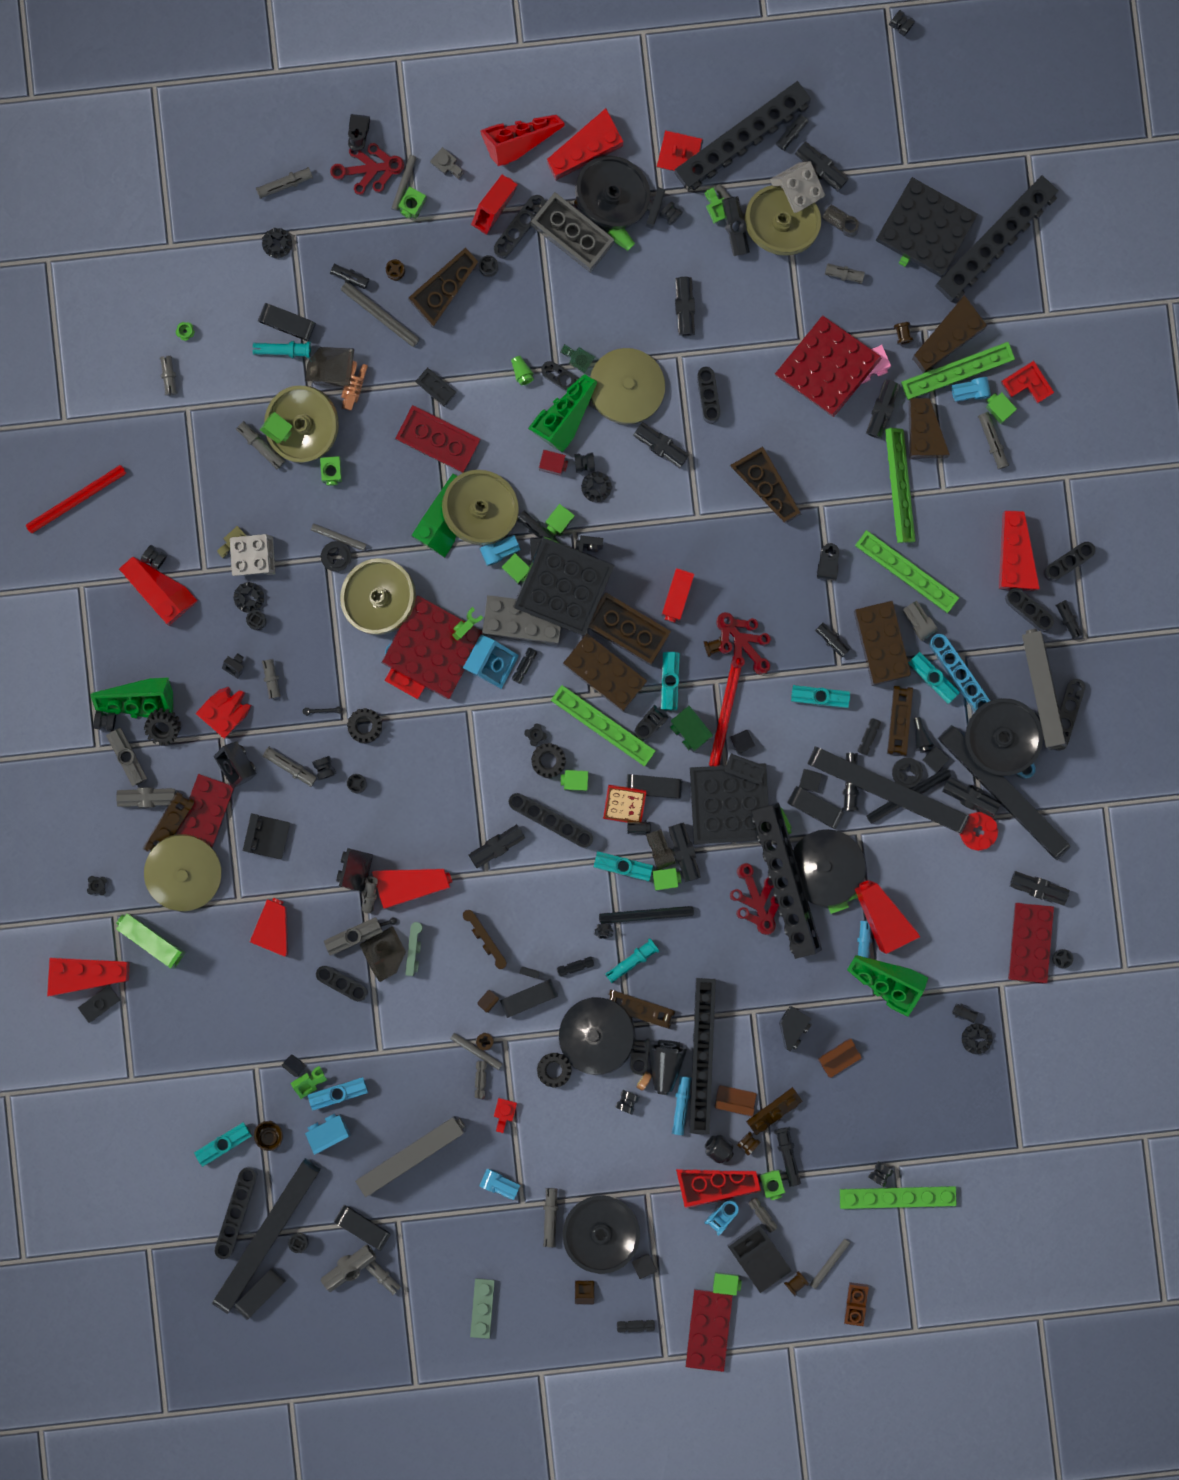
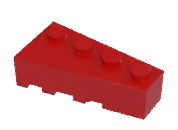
M605 108L547 158V165L555 180L584 167L595 158L605 156L623 147V140L607 109Z
M1005 510L1002 516L999 589L1011 590L1018 588L1023 591H1038L1040 588L1025 512Z
M49 958L47 997L129 981L130 962Z
M676 1169L685 1209L760 1192L756 1171Z

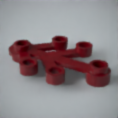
M371 143L368 146L369 154L378 156L384 163L374 162L361 151L353 155L351 153L352 150L349 149L350 156L359 159L365 165L344 167L341 164H334L330 169V173L335 180H342L346 175L366 173L362 180L354 185V192L357 195H363L365 187L378 171H385L381 178L373 183V190L376 193H381L389 178L403 171L404 161L399 156L394 155L390 157L379 149L376 143ZM375 146L377 151L371 152L370 148ZM393 163H398L396 169L391 167ZM341 170L342 174L340 176H336L335 171ZM381 184L382 188L377 190L375 185ZM358 186L363 187V190L361 192L356 191V188Z
M728 612L721 613L716 620L717 627L722 630L720 651L723 654H727L732 650V644L729 642V634L734 637L732 666L738 669L745 664V660L742 657L743 648L754 661V671L759 675L767 673L770 670L769 661L761 658L748 642L759 643L761 646H765L770 642V636L767 633L761 635L740 633L736 627L753 631L758 627L757 620L754 618L748 621L734 619ZM724 619H727L729 624H726ZM750 622L754 624V628L750 626ZM762 637L766 638V642L762 641ZM724 645L728 646V650L724 649ZM736 659L740 661V665L736 663Z
M744 863L737 868V875L739 878L745 879L751 898L743 895L741 890L735 889L730 892V899L755 909L759 917L750 914L746 907L739 908L736 915L739 919H745L756 924L761 934L769 935L776 928L773 918L779 904L775 903V896H772L771 906L767 914L764 905L774 886L768 884L769 877L764 880V887L759 896L752 877L754 869L750 864ZM745 867L749 869V874L744 873ZM734 892L739 894L738 899L733 896ZM741 910H744L746 913L744 917L740 914ZM765 921L769 923V928H765Z

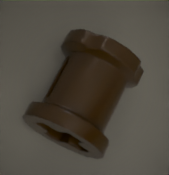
M910 322L894 325L898 336L897 345L908 344L914 341L909 329Z
M721 636L713 641H703L708 658L712 654L721 652L719 649Z
M482 1033L476 1039L477 1047L481 1050L490 1049L494 1043V1039L489 1033ZM484 1036H487V1039L490 1041V1044H487L486 1047H483L480 1039H483Z
M799 1271L796 1272L797 1275L789 1282H784L794 1296L805 1285H809Z

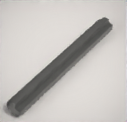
M345 283L342 286V292L409 345L415 347L418 344L419 338L350 283Z

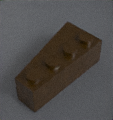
M965 295L914 354L912 359L922 373L927 372L987 327Z

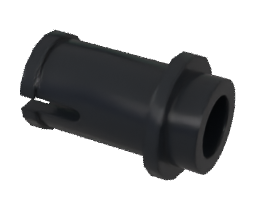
M647 820L644 822H627V833H645L647 835V833H651V822H647Z
M956 1003L952 1014L955 1015V1018L960 1017L974 1023L978 1012L964 1007L962 1003Z

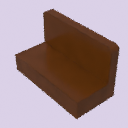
M849 1038L819 1057L818 1061L828 1077L831 1078L862 1057L852 1039Z
M720 1085L714 1108L753 1116L757 1094Z

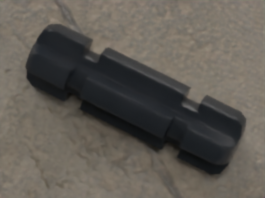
M529 647L527 649L526 656H523L516 669L517 672L512 676V680L520 684L522 682L523 675H526L533 662L532 659L537 655V651Z
M870 719L869 728H866L861 740L863 743L859 745L857 750L859 753L868 755L870 751L869 746H872L877 734L876 729H879L881 724L879 720Z
M587 957L584 960L569 963L567 966L557 967L558 975L562 977L567 975V973L571 974L584 970L585 967H593V958Z
M635 1320L628 1321V1323H625V1321L617 1322L618 1333H626L625 1331H628V1333L644 1332V1330L651 1332L655 1330L654 1320H646V1322Z

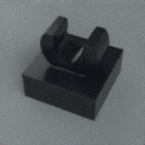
M238 653L234 659L227 656L223 662L222 669L238 679L244 668L241 665L244 657Z

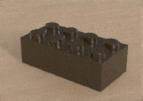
M606 592L600 599L588 626V629L650 666L671 633L670 630Z
M893 601L855 609L854 616L872 686L909 677L911 673Z
M587 633L563 662V666L622 712L625 711L647 683L646 679Z

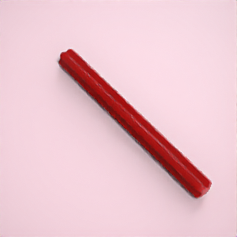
M121 465L117 466L27 523L26 528L30 533L36 532L126 474L125 469Z
M736 659V663L740 665V661ZM732 663L709 766H719L737 689L741 668H734Z

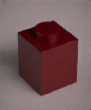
M543 450L539 471L561 476L562 471L566 472L568 461L565 460L566 455Z

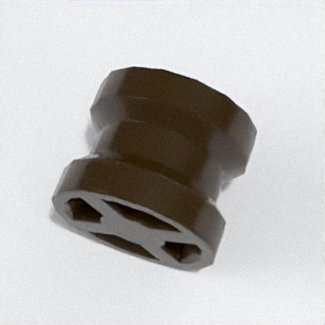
M393 259L386 264L385 268L388 278L398 281L404 277L405 268L400 260Z
M749 1131L739 1141L737 1146L743 1148L745 1154L749 1156L761 1142L758 1139H754L753 1134Z

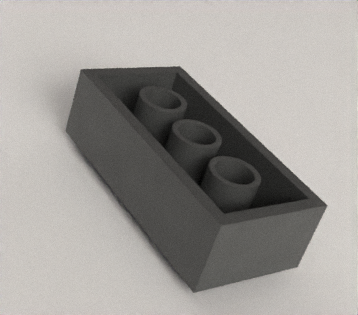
M556 192L553 193L531 221V226L590 273L614 245V239Z
M487 595L483 635L559 645L560 626L513 608L516 599Z

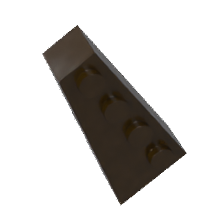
M466 247L408 297L409 302L432 328L478 263Z
M763 446L730 465L785 524L802 515Z

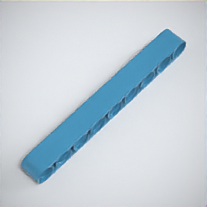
M943 634L934 635L929 642L932 652L975 712L978 709V702L983 701L987 703L990 701L947 637ZM940 638L944 643L943 647H935L934 639ZM946 654L954 656L953 664L945 662ZM957 670L965 672L963 680H959L956 677ZM968 686L975 687L976 694L974 696L967 693L966 689ZM1034 763L1029 766L1031 769L1029 775H1025L1022 772L1017 773V775L1023 779L1033 776L1035 773Z

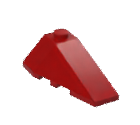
M557 115L534 118L529 123H522L520 120L515 121L516 125L504 126V123L482 129L480 132L491 159L498 166L507 165L509 162L523 156L563 128L565 123Z
M135 557L130 558L119 568L168 626L198 602L185 586L156 571Z

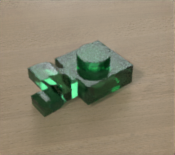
M564 344L560 351L561 354L571 358L568 364L585 374L595 358L580 347H578L577 351H574Z

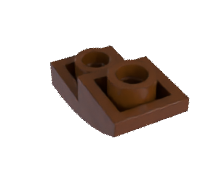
M849 1282L844 1324L864 1326L869 1285Z

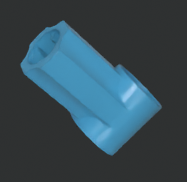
M988 377L976 378L971 380V382L951 386L954 402L991 397Z
M514 535L479 548L487 566L503 560L502 558L521 551Z
M487 1168L479 1186L514 1200L520 1184L504 1178L502 1174Z

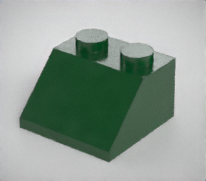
M690 706L686 707L670 721L672 724L670 726L671 730L676 736L681 735L684 739L682 743L688 751L692 749L695 752L713 737L712 733Z

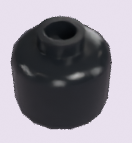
M722 1135L711 1136L705 1144L706 1155L718 1164L730 1161L734 1155L732 1152L733 1144Z

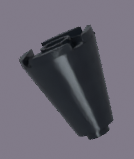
M653 1040L649 1042L653 1087L658 1094L668 1095L674 1089L688 1047L685 1044L684 1047H681L680 1042L671 1040H658V1043L653 1044Z

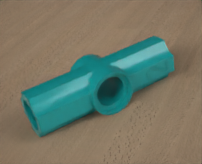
M663 652L661 710L673 711L678 709L680 653ZM668 676L674 677L676 680L675 685H666L665 678Z
M921 652L908 662L910 667L947 704L960 693ZM931 673L938 675L939 680L937 683H932L929 680Z
M793 685L791 702L849 708L850 692L823 687L815 688ZM823 692L826 695L825 701H818L815 697L816 693Z
M597 851L593 867L649 881L653 865ZM620 861L628 863L629 868L627 871L621 872L618 869Z
M242 1122L195 1151L194 1154L203 1167L252 1137V1134L247 1125ZM220 1139H225L228 1142L227 1149H220L218 1146Z

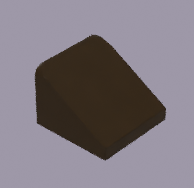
M488 990L477 1004L488 1013L500 999L491 990Z
M575 1281V1304H594V1281Z

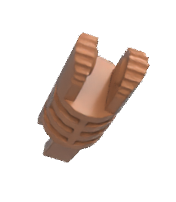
M353 360L351 361L341 398H344L342 409L351 411L354 402L357 403L368 367V365L362 364L359 375L356 377L354 374L357 362Z

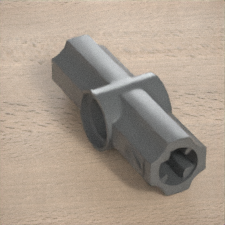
M119 728L107 734L106 737L132 787L147 780L136 758V754L132 750L122 729ZM130 752L131 760L127 763L123 762V754Z
M172 788L117 790V807L138 806V808H151L169 805L176 792Z
M374 917L323 941L331 956L383 931L377 917ZM351 931L358 933V939L355 942H351L348 939V934Z
M366 1244L353 1255L343 1256L338 1260V1266L321 1278L322 1284L329 1292H332L345 1281L357 1279L360 1275V1270L376 1259L375 1252Z

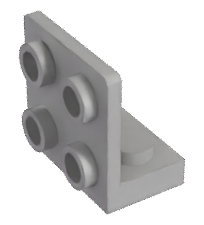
M811 161L799 162L770 179L772 186H781L794 213L799 212L825 196Z
M262 534L230 538L233 576L260 573L267 575L275 574L273 536Z

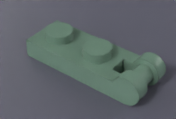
M414 922L410 928L405 974L408 976H414V972L418 973L419 961H416V953H420L421 950L418 934L423 930V926L419 922Z

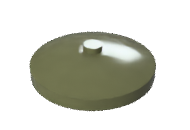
M771 185L759 190L751 198L745 212V222L750 237L759 247L777 255H794L805 251L815 242L821 227V215L815 202L794 213L783 188Z
M620 348L610 351L598 360L590 374V378L597 381L591 396L593 405L600 414L615 423L636 424L642 422L656 412L663 400L665 380L662 370L651 356L640 350Z
M300 385L288 387L280 391L271 400L266 410L264 422L270 414L275 412L292 425L290 429L292 433L285 442L282 440L277 444L266 435L270 445L280 456L293 462H310L319 459L331 449L338 434L339 421L335 406L327 395L314 387Z
M471 470L460 474L449 484L443 496L442 512L446 524L457 537L471 544L488 545L500 541L512 530L518 517V500L514 490L505 479L490 471Z
M383 558L366 560L353 568L344 580L340 594L341 607L346 619L358 630L371 635L387 634L401 627L402 623L411 615L416 600L415 585L409 573L396 562Z
M187 834L173 835L156 844L149 853L144 867V880L151 896L162 906L175 911H191L208 903L217 892L222 875L221 863L215 850L201 838Z

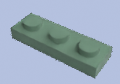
M475 1278L470 1337L490 1339L495 1280Z

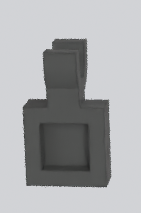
M443 147L430 161L444 175L449 171L457 179H460L464 174L461 168L454 165L457 159Z

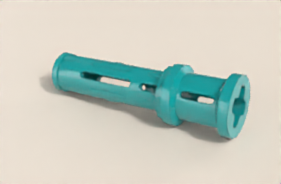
M291 341L289 344L253 342L252 348H260V350H252L253 355H289L291 358L295 356L311 358V342L309 341L307 343Z
M649 938L647 943L640 948H635L631 956L605 973L611 983H614L641 962L645 963L647 958L654 953H659L660 950L652 939Z

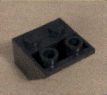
M792 1006L788 1007L779 1021L784 1047L788 1051L797 1049L801 1042L799 1037L802 1033L806 1034L812 1025L809 1023L811 1018Z

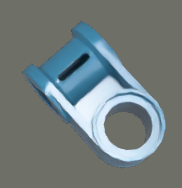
M733 1199L725 1200L704 1223L706 1225L709 1224L719 1236L738 1214L737 1202ZM727 1204H733L735 1211L727 1213L724 1207Z

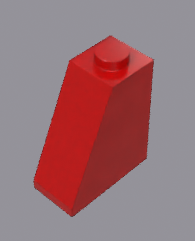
M502 174L479 203L471 225L487 235L513 197L518 184Z
M676 568L662 612V616L665 617L664 620L675 623L676 620L680 621L693 581V573Z
M273 897L272 901L267 899L250 943L287 957V907L283 906V901Z

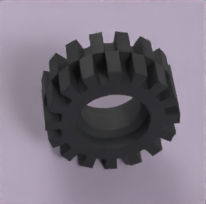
M160 708L159 711L156 709L153 713L149 714L144 726V730H146L145 735H149V741L154 739V744L156 742H159L160 746L165 743V746L169 745V743L172 744L180 732L181 721H179L178 716L174 717L175 712L169 713L170 709H166L165 712L163 708ZM163 722L169 726L170 730L168 732L160 731L156 727V723Z
M358 709L348 719V732L359 743L373 742L382 732L381 719L371 709ZM366 718L372 722L370 732L361 733L358 730L357 724L361 719Z
M544 743L533 752L531 763L538 775L544 778H552L558 776L563 771L566 765V757L563 750L556 744ZM546 753H551L556 757V764L552 768H545L541 764V758Z
M549 1053L543 1056L537 1066V1075L540 1081L552 1088L560 1087L567 1083L572 1072L571 1064L567 1061L568 1059L560 1053ZM553 1062L558 1063L562 1068L561 1075L556 1078H552L547 1074V1066Z

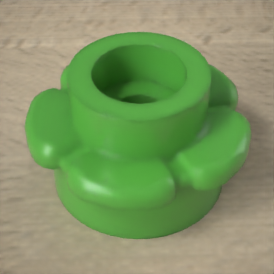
M189 322L179 323L176 329L177 337L184 341L192 338L195 333L193 325Z

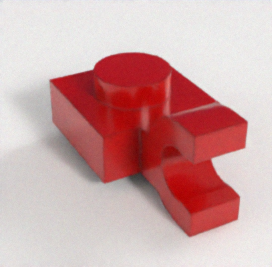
M498 1098L494 1117L499 1118L496 1132L504 1133L506 1121H513L516 1102Z

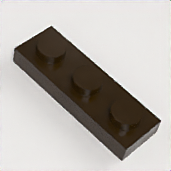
M792 1087L746 1122L757 1136L803 1101Z

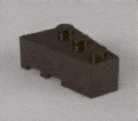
M910 398L908 402L909 458H948L950 454L930 398Z

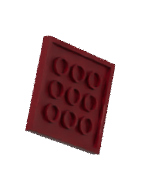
M822 315L777 370L775 375L829 415L835 417L882 358Z
M417 595L411 615L402 623L381 663L440 696L450 699L465 670L463 667L478 638L483 634L480 629L472 626L459 640H456L452 636L455 632L453 628L460 621L463 623L465 621Z

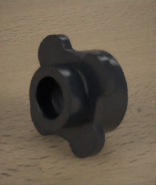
M538 723L524 732L532 746H537L538 742L547 738V734L543 733L541 725Z
M90 876L88 878V894L97 893L102 896L106 893L105 884L107 879L105 877L95 878Z
M598 924L596 929H594V935L600 939H608L613 936L612 926L609 924Z

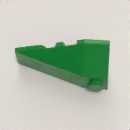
M584 374L567 389V393L561 399L557 397L553 401V406L547 411L545 409L542 410L528 429L550 446L563 453L577 432L597 381Z
M455 474L451 475L411 535L413 539L444 558L456 540V535L446 524L442 512L444 493L449 484L457 477Z
M149 678L97 691L90 695L95 710L107 713L114 712L117 715L121 712L130 714L132 718L136 719L138 716L148 718L151 712L153 713L156 709L159 711L160 708H163L164 712L166 709H170V714L173 712V690L169 678Z
M858 955L854 956L847 968V971L863 985H868L874 990L873 993L877 997L881 996L887 1002V1006L907 1017L922 996L928 981V977L912 969Z

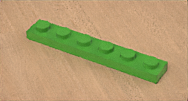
M1009 342L902 381L901 385L907 400H910V398L919 397L1014 361L1015 358Z
M889 428L885 429L897 543L915 542L904 430Z
M867 530L856 543V548L944 612L948 613L959 599L958 596Z
M563 685L560 686L551 699V702L645 767L656 752Z
M956 1186L839 1189L840 1209L956 1206Z

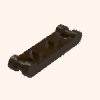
M893 686L887 754L900 753L902 756L907 755L913 687L904 689L900 688V686ZM899 696H906V702L899 701ZM895 740H902L901 746L894 745Z
M177 792L144 844L143 850L149 852L154 848L155 845L153 843L155 840L160 842L167 837L173 836L195 801L191 798L187 799L183 797L182 793ZM178 803L183 805L182 809L177 807Z
M465 910L463 912V919L471 922L474 927L472 932L476 938H482L485 943L482 947L488 956L492 954L496 959L495 966L498 969H504L507 965L505 958L474 912Z
M610 989L609 999L615 1002L617 998L623 999L621 1006L631 1017L670 1029V1021L672 1016L675 1015V1010ZM659 1012L665 1013L663 1021L657 1019Z

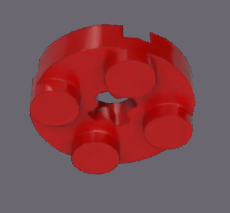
M982 812L968 815L970 819L963 834L959 833L964 845L976 851L989 848L994 844L998 836L996 821ZM981 826L984 833L977 837L973 829Z

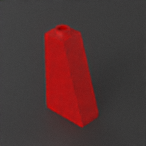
M445 869L384 870L372 872L373 877L378 880L377 889L384 909L450 888L449 884L453 883L450 873L445 872Z
M867 880L859 884L860 887L856 888L855 892L881 952L887 954L920 938L918 932L877 883Z

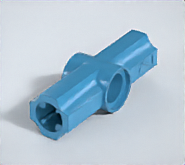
M361 1077L308 1094V1098L313 1111L367 1094L368 1090L364 1078ZM339 1088L343 1091L341 1099L334 1098V1089Z

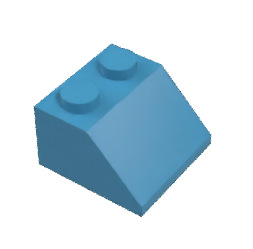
M480 635L463 669L502 689L519 655L497 641Z
M334 1113L326 1117V1122L320 1126L317 1122L308 1127L309 1131L305 1135L314 1155L351 1135L341 1114L336 1116Z

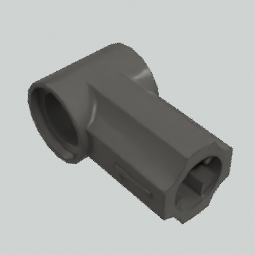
M917 601L903 609L905 615L914 626L913 630L921 641L938 632L935 623L930 617H927Z

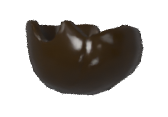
M263 1121L256 1127L254 1141L259 1148L264 1151H272L281 1145L283 1140L282 1129L274 1121Z

